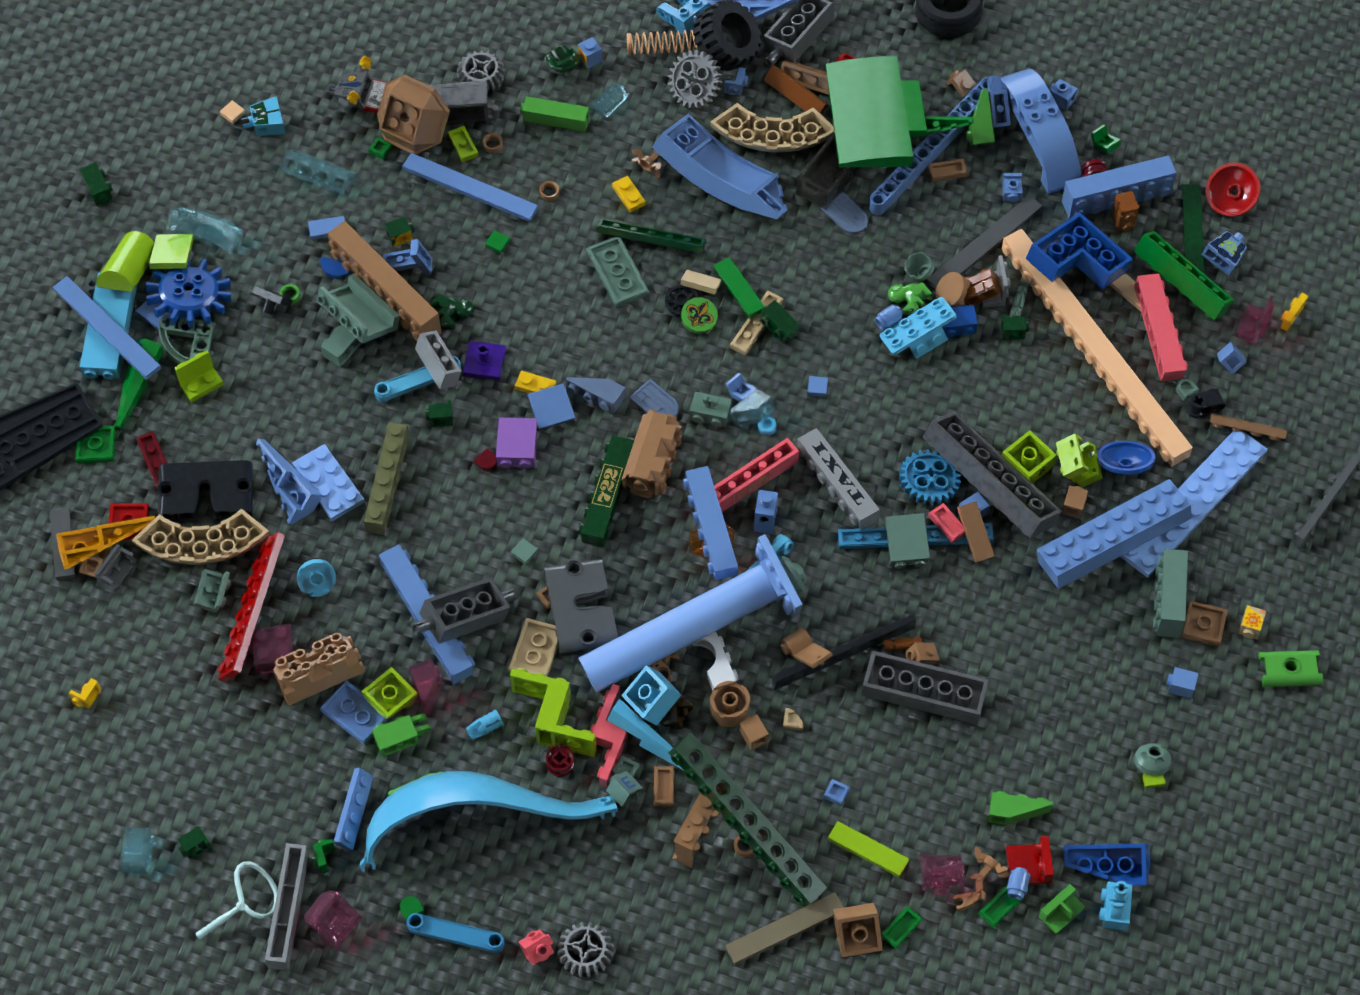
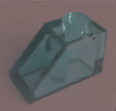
M755 389L729 412L734 425L738 426L763 422L776 410L771 397Z

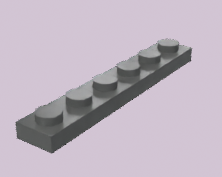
M1355 453L1352 459L1348 458L1343 465V468H1345L1343 472L1339 471L1334 477L1333 481L1335 483L1333 486L1328 485L1323 494L1325 497L1323 500L1319 498L1314 506L1316 510L1313 514L1309 512L1304 520L1306 524L1303 528L1299 526L1294 534L1296 537L1295 546L1301 548L1358 468L1360 455Z

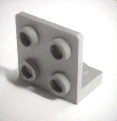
M1002 255L998 256L997 268L994 271L999 276L1002 293L982 301L983 308L1005 306L1006 298H1009L1008 288H1010L1011 284L1010 278L1006 277L1008 271L1007 262L1003 261Z

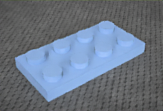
M325 444L292 462L293 467L323 495L319 504L331 521L365 503L362 495Z

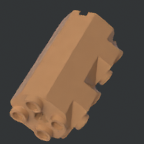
M648 410L647 414L642 416L622 477V487L625 489L627 486L631 488L630 492L633 495L651 498L653 494L655 496L665 494L667 487L665 481L666 478H670L672 472L671 462H675L677 457V451L675 450L677 446L681 445L682 426L676 421V416L658 413L655 410Z
M334 633L314 642L311 653L298 649L275 661L276 666L273 672L288 706L366 672L363 663L358 661L361 659L358 649L352 648L354 643L350 636L344 637L340 633Z

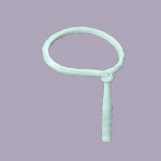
M251 861L240 863L234 872L239 902L236 903V907L219 916L216 920L206 925V927L196 932L198 939H202L208 933L218 928V926H221L238 911L245 910L249 915L258 919H266L272 916L278 889L270 875L256 863ZM249 866L256 869L269 882L274 893V905L268 913H256L244 903L239 875L243 867Z

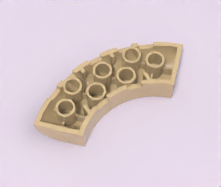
M736 103L710 121L711 127L728 140L750 149L765 152H792L807 149L835 136L834 126L815 108L793 116L792 119L782 120V118L766 117L765 119L756 116L755 113Z
M243 509L221 521V524L211 527L209 525L192 526V528L182 527L181 524L174 523L159 514L132 539V542L143 551L165 561L188 565H202L228 560L249 551L267 538L269 531Z

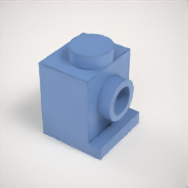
M1022 173L1003 174V201H1021Z

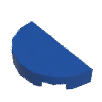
M321 256V267L327 276L341 279L352 274L351 270L347 272L343 268L342 261Z

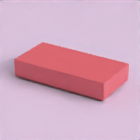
M944 503L928 513V517L951 543L966 535L962 523Z

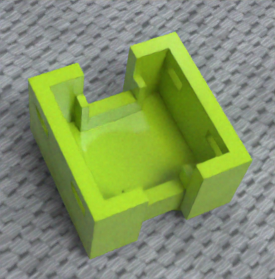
M1073 434L1056 442V454L1060 459L1062 475L1072 479L1074 483L1085 487L1103 477L1097 460L1095 445L1089 441L1079 445L1082 437Z

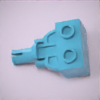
M1124 881L1117 883L1107 882L1106 888H1102L1101 901H1104V908H1100L1099 920H1103L1102 928L1128 930L1132 899L1131 884H1127Z

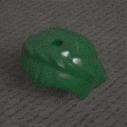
M561 45L547 53L546 61L556 72L565 73L578 66L579 54L572 47L568 49L566 46Z

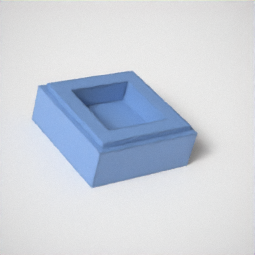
M809 376L807 395L826 397L828 378Z
M832 779L823 798L842 806L850 791V787Z

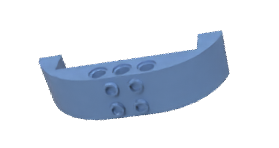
M1026 69L1000 77L1002 88L1007 89L1009 105L1043 168L1041 182L1047 194L1063 190L1066 181L1081 178L1079 159L1071 132L1052 94L1039 74L1032 69Z

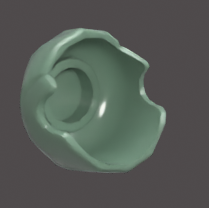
M923 252L914 253L906 260L905 271L913 280L925 281L934 271V262Z

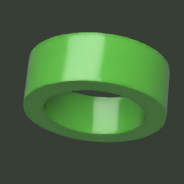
M293 284L283 286L279 294L283 296L287 290L296 291L295 297L291 298L293 300L291 305L296 304L300 300L298 287Z

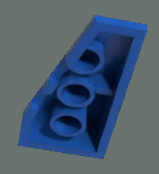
M1064 845V866L1114 882L1124 881L1131 885H1147L1150 870V845Z

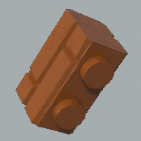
M1131 191L1115 196L1111 217L1117 232H1129L1135 228L1139 206L1135 200L1134 193Z
M983 269L975 276L966 277L970 282V286L967 289L964 304L975 305L1002 293L998 274L992 269Z

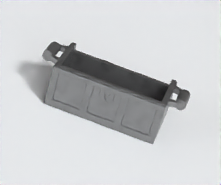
M486 81L429 85L437 90L444 105L446 104L450 110L446 124L486 121V124H490L489 120L499 118V107L497 105H488Z

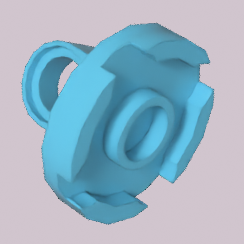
M309 560L297 572V584L300 590L312 597L328 594L336 583L335 570L325 560Z

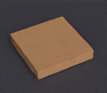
M1189 600L1181 638L1220 647L1228 610Z

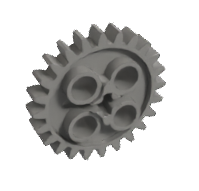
M689 50V54L683 52V57H677L679 62H673L675 68L669 69L673 72L672 75H668L672 79L668 85H673L669 91L675 92L673 98H678L677 102L683 103L685 107L701 108V105L707 106V101L713 102L711 96L717 97L715 90H720L717 85L722 83L721 80H718V77L722 76V74L717 71L721 67L715 66L717 60H712L713 56L707 55V52H701L700 50ZM683 73H685L688 76H693L695 79L707 82V86L703 83L697 82L694 79L683 76Z

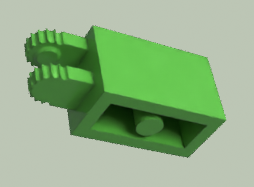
M419 714L411 718L410 715L400 716L390 723H382L372 729L382 758L419 744L418 736L428 733L432 729L430 724L417 728L414 727L427 720L426 714Z

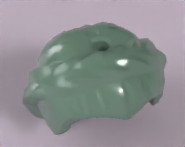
M782 556L779 561L796 593L802 592L806 581V574L799 564L792 562L789 558Z

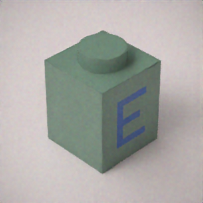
M625 771L611 777L606 791L623 807L634 802L643 787Z

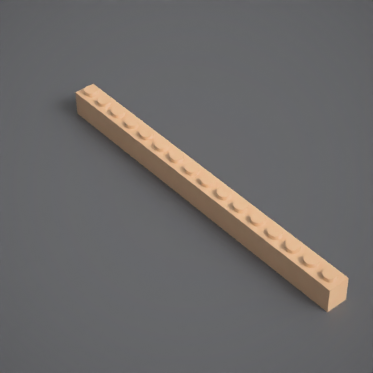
M1023 229L1004 237L1002 244L1004 255L1011 259L1014 268L1021 272L1024 281L1032 286L1033 292L1042 299L1045 308L1052 312L1055 321L1063 326L1066 335L1073 339L1076 348L1083 352L1087 362L1095 368L1097 375L1104 379L1108 389L1117 396L1118 402L1128 410L1130 418L1135 419L1141 432L1150 439L1151 445L1159 450L1162 459L1172 467L1189 458L1193 447L1062 279L1059 277L1051 282L1026 260L1033 242Z

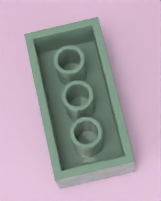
M1164 549L1163 555L1159 556L1155 576H1158L1155 583L1157 598L1154 601L1156 617L1153 620L1156 636L1180 638L1186 616L1188 551Z

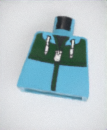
M277 96L251 105L250 111L252 116L241 118L243 128L254 127L257 136L285 134Z

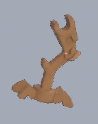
M633 149L632 153L636 158H633L632 162H638L644 170L654 173L655 177L659 180L661 164L655 163V161L662 156L658 155L655 150L650 157L643 156L642 150Z
M975 847V857L978 864L983 863L985 867L980 873L970 877L972 881H976L975 892L958 894L953 897L955 902L963 901L961 905L956 906L958 912L975 906V903L981 899L985 901L986 893L983 891V881L991 871H997L1001 879L1009 878L1010 876L1007 867H1001L1000 863L991 856L982 853V850L978 847Z

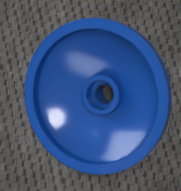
M1116 441L1101 447L1097 453V460L1107 471L1129 476L1140 474L1150 469L1155 463V453L1150 447L1142 443Z

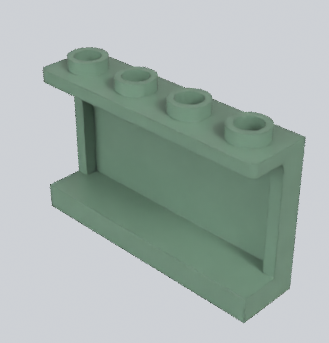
M355 274L350 275L347 285L331 291H327L323 286L319 288L317 302L362 344L398 329L400 315Z

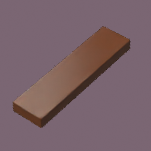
M775 65L771 66L764 78L765 82L804 111L815 108L822 115L828 105Z

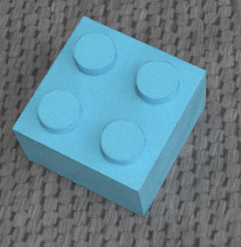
M646 665L621 696L643 719L657 725L681 694L659 671Z

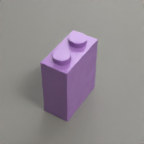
M499 418L496 450L497 466L503 468L521 467L523 469L535 467L538 432L537 418Z

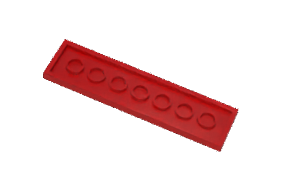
M280 532L269 536L258 547L257 552H259V555L252 565L253 573L246 583L248 589L242 596V607L236 614L235 620L237 622L230 632L229 637L231 641L225 648L224 655L226 656L218 669L220 673L218 680L224 683L241 673L285 535Z

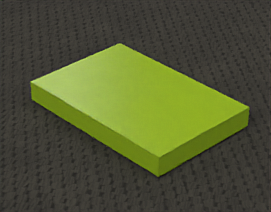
M193 234L156 235L149 262L150 269H186L194 241Z

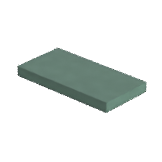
M616 236L586 248V252L616 308L649 295V290L621 237Z

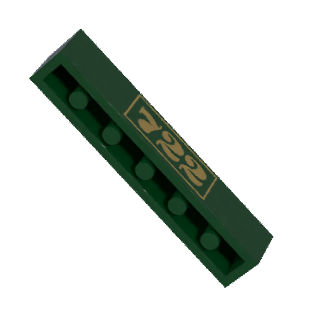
M612 435L610 442L606 443V456L601 458L599 466L601 471L600 474H596L594 481L596 487L595 490H591L589 496L591 503L589 507L586 506L585 522L581 523L579 527L581 541L601 547L605 545L623 488L622 477L634 440Z

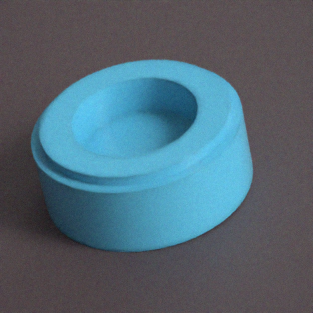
M765 416L758 421V431L760 434L770 436L776 432L777 423L774 418Z

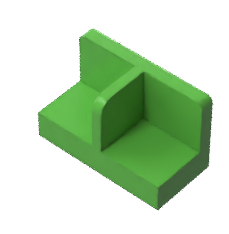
M1071 884L1040 911L1039 918L1055 934H1058L1085 909V906L1074 896L1076 889Z

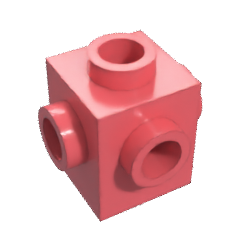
M540 929L530 932L527 937L518 942L526 959L532 965L547 960L554 953L551 946L554 943L548 933L544 934Z

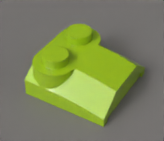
M392 667L361 691L368 703L386 719H389L403 708L412 706L414 700L418 697V693Z

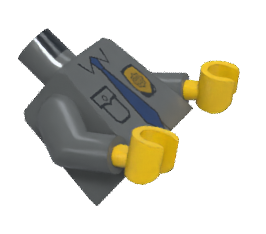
M363 56L360 60L358 70L341 75L338 84L329 87L330 95L335 96L339 105L346 110H351L352 108L365 109L374 81L367 72L371 68L370 63L372 59L367 56Z

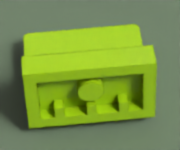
M208 350L196 354L193 358L181 362L175 367L180 387L191 403L224 385L223 380L213 367Z

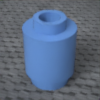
M891 305L877 314L875 322L883 331L900 322L903 312L900 307Z
M1017 867L1015 870L1010 871L1006 889L1008 897L1023 900L1024 896L1027 895L1031 875L1027 873L1026 869Z

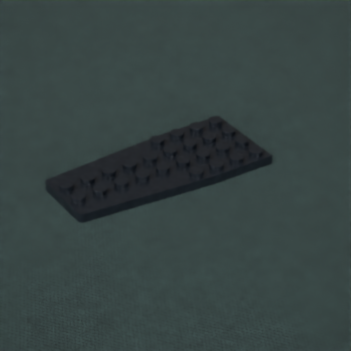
M79 384L70 385L0 415V490L75 446L77 442H81L93 435L103 426Z

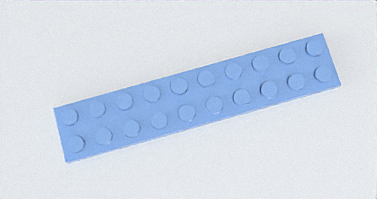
M1233 431L1178 488L1191 505V519L1120 557L1149 578L1156 570L1159 556L1163 555L1164 549L1175 550L1266 454L1267 448L1244 431Z

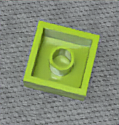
M1031 430L1002 452V456L1032 484L1055 466L1057 456Z

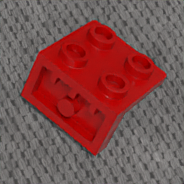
M1040 836L1039 844L1006 847L1009 873L1011 870L1020 867L1026 869L1027 873L1031 875L1029 885L1050 884L1052 882L1054 874L1049 836Z

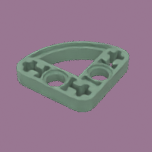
M170 315L163 316L160 319V343L167 356L179 365L181 362L188 361L200 352L206 350L210 352L213 338V325L211 323L207 324L204 320L194 319L193 328L185 331L181 327L187 324V318L179 317L175 325H169V327H165V324L170 322ZM204 328H208V330H206V333L202 332ZM167 334L194 338L190 358L183 356L174 349L168 340ZM198 343H205L207 345L205 349H198L196 347Z

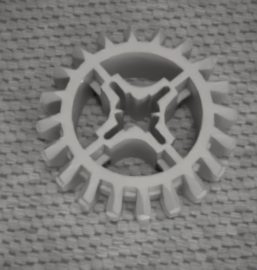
M482 49L480 53L474 50L472 55L468 53L467 57H462V61L458 64L457 76L460 83L486 81L488 94V90L494 91L495 87H499L500 83L503 82L505 75L504 64L501 62L500 57H496L495 53L490 55L489 50L486 53H483Z
M581 922L579 928L573 924V931L566 929L565 933L567 936L561 935L560 940L562 942L558 943L560 950L557 951V954L561 957L559 959L560 964H565V970L571 969L572 975L578 972L580 978L583 976V973H586L588 978L591 977L590 972L598 975V969L604 971V964L609 965V958L613 957V952L611 951L613 944L609 943L611 937L606 936L605 929L600 931L599 925L592 928L591 922L588 923L587 927H584V923ZM583 937L581 941L574 942L576 939ZM591 937L596 939L601 944L602 948H599L597 945L592 944ZM586 944H587V945H588V950H587V952H585L584 957H583V952H582V950H584L583 948H586ZM568 951L573 952V954L578 955L580 957V962H577L574 959H572ZM597 958L596 960L587 963L589 959Z

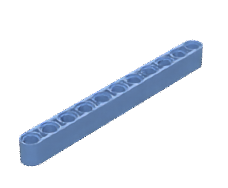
M988 78L982 79L946 117H972L981 91L984 88H988ZM966 126L928 135L913 151L912 167H897L871 194L870 212L874 215L883 214L928 167V164H931Z

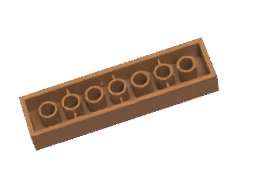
M346 221L328 232L331 256L336 261H342V266L347 272L351 270L352 274L358 276L400 315L399 321L401 326L405 330L408 329L416 341H418L421 333L437 330L438 334L442 333L439 313Z

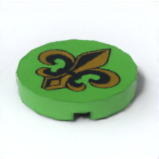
M702 297L688 300L681 311V320L684 327L696 334L711 331L718 319L715 305Z

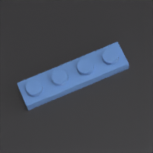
M361 768L354 769L333 843L347 851L354 848L374 776Z

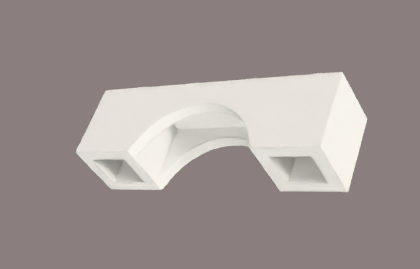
M716 631L693 643L694 646H702L709 649L716 658L714 665L707 671V678L712 691L721 682H736L739 680L736 670L731 669L730 664H732L729 653H725L723 650L725 644L722 636H718Z

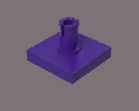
M469 341L462 372L463 376L500 381L506 345Z

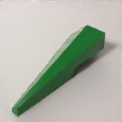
M146 338L135 341L158 363L164 353L162 344ZM129 362L127 363L115 424L116 429L122 430L148 386L147 380Z

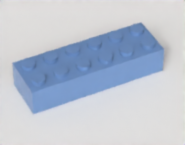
M1168 155L1065 182L1062 204L1070 219L1079 212L1084 216L1092 213L1097 214L1108 209L1113 210L1115 196L1124 192H1133L1137 202L1148 201L1159 196L1164 197L1172 193L1176 170Z

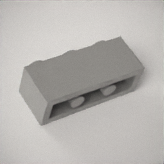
M437 330L421 333L415 350L439 389L456 386L461 369Z

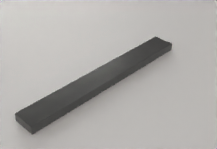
M1028 195L927 279V283L936 290L939 281L947 273L957 272L963 275L1002 243L1004 237L1014 233L1042 210V205Z

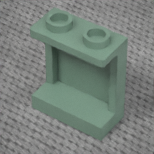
M924 513L885 517L884 526L887 532L890 567L895 566V568L900 569L905 568L906 565L914 564L915 567L926 565L929 562L930 555Z

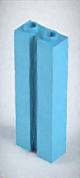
M137 285L132 292L95 286L93 301L127 334L129 333ZM88 324L80 362V370L83 377L92 379L98 378V375H103L105 379L109 380L114 378L120 379L124 358Z

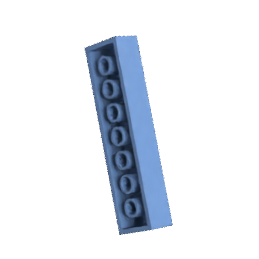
M1168 479L1038 548V563L1056 587L1060 589L1190 520L1191 505L1173 482Z

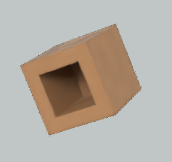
M1069 485L1062 514L1081 519L1088 490H1084L1079 486L1073 487Z
M758 715L748 716L739 724V731L750 750L769 741V733Z

